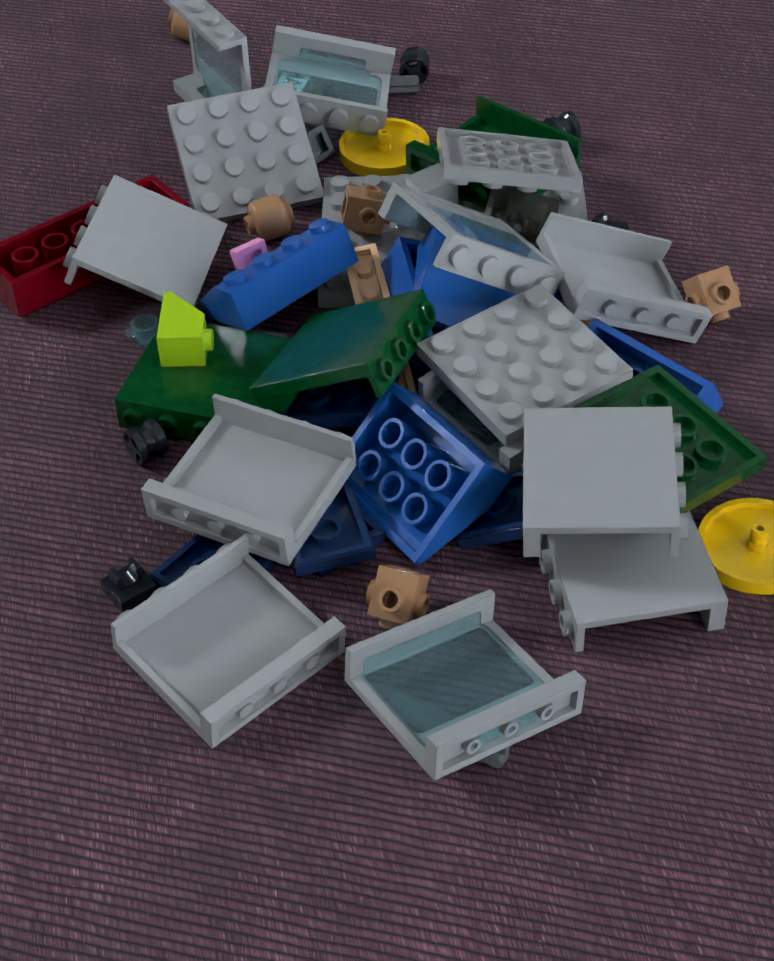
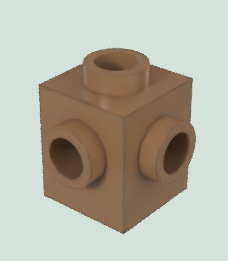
M364 184L362 187L346 185L339 215L340 222L345 224L346 229L352 230L353 233L360 236L382 235L384 224H390V221L383 219L378 214L387 196L386 192L382 191L380 187L370 184Z
M728 265L682 281L686 294L685 302L708 307L713 315L709 321L710 324L730 318L729 311L741 306L739 288L732 279Z
M379 565L376 580H371L366 592V603L369 604L367 615L380 618L378 625L389 629L425 616L430 604V594L426 593L430 575L394 565Z

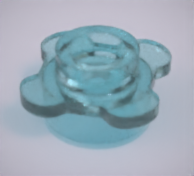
M152 314L135 316L130 322L131 328L125 330V338L135 340L140 346L147 347L158 330V318Z

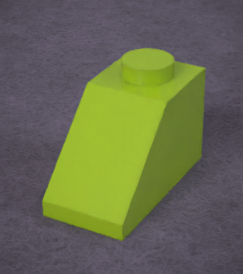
M164 292L156 338L161 367L205 366L207 351H213L214 348L213 329L206 328L205 314L173 292Z

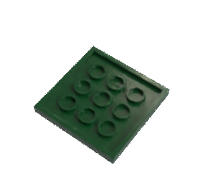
M656 365L573 407L672 406L673 423L681 424V448H675V452H683L684 464L683 477H677V482H685L686 506L679 507L680 513L690 511L765 468L768 460L766 454L660 365Z

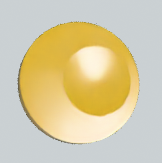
M386 118L385 127L378 130L377 137L345 131L339 140V155L342 164L349 171L357 175L397 176L408 174L406 173V145L416 140L430 147V140L426 131L419 125L403 119Z
M741 498L727 501L713 508L701 521L698 531L721 584L748 594H774V501L761 498Z

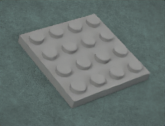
M292 82L167 105L168 118L194 210L221 222H229L243 219V217L248 215L247 208L249 203L271 194H277L281 199L286 198L292 209L323 202L324 191Z
M438 127L436 141L443 179H448V182L451 184L467 185L469 182H479L484 187L491 189H501L503 185L516 186L518 190L523 192H536L537 189H546L559 196H569L571 192L581 193L583 178L568 141Z
M541 284L416 343L417 356L505 446L524 437V408H573L633 378V369Z

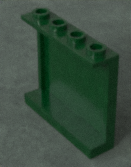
M482 96L476 97V115L456 128L568 141L578 168L580 167L581 138ZM416 140L406 145V173L411 175L437 163L440 164L437 142L430 147ZM479 182L458 185L459 198L507 220L548 191L546 189H537L536 192H523L518 190L516 186L503 185L501 189H491L484 187Z
M419 289L311 315L250 389L260 408L272 410L278 414H282L302 390L368 377L377 398L382 397L416 351V343L423 341L437 322L435 309L432 303L427 300L424 290Z
M206 324L207 329H213L214 348L213 351H207L205 366L161 367L156 332L114 399L119 427L138 429L142 427L144 421L152 418L160 425L165 436L195 442L215 415L212 400L214 394L237 399L259 407L250 387L292 338Z

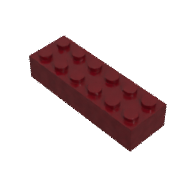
M154 175L134 182L139 186L189 207L188 202ZM95 200L0 242V300L18 317L30 314L51 302L60 300L66 295L105 278L79 267L71 285L64 282L68 268L63 266L65 257L71 246L77 249L78 246L74 245L75 238L81 225L88 227L84 222L91 205L98 207L95 204Z

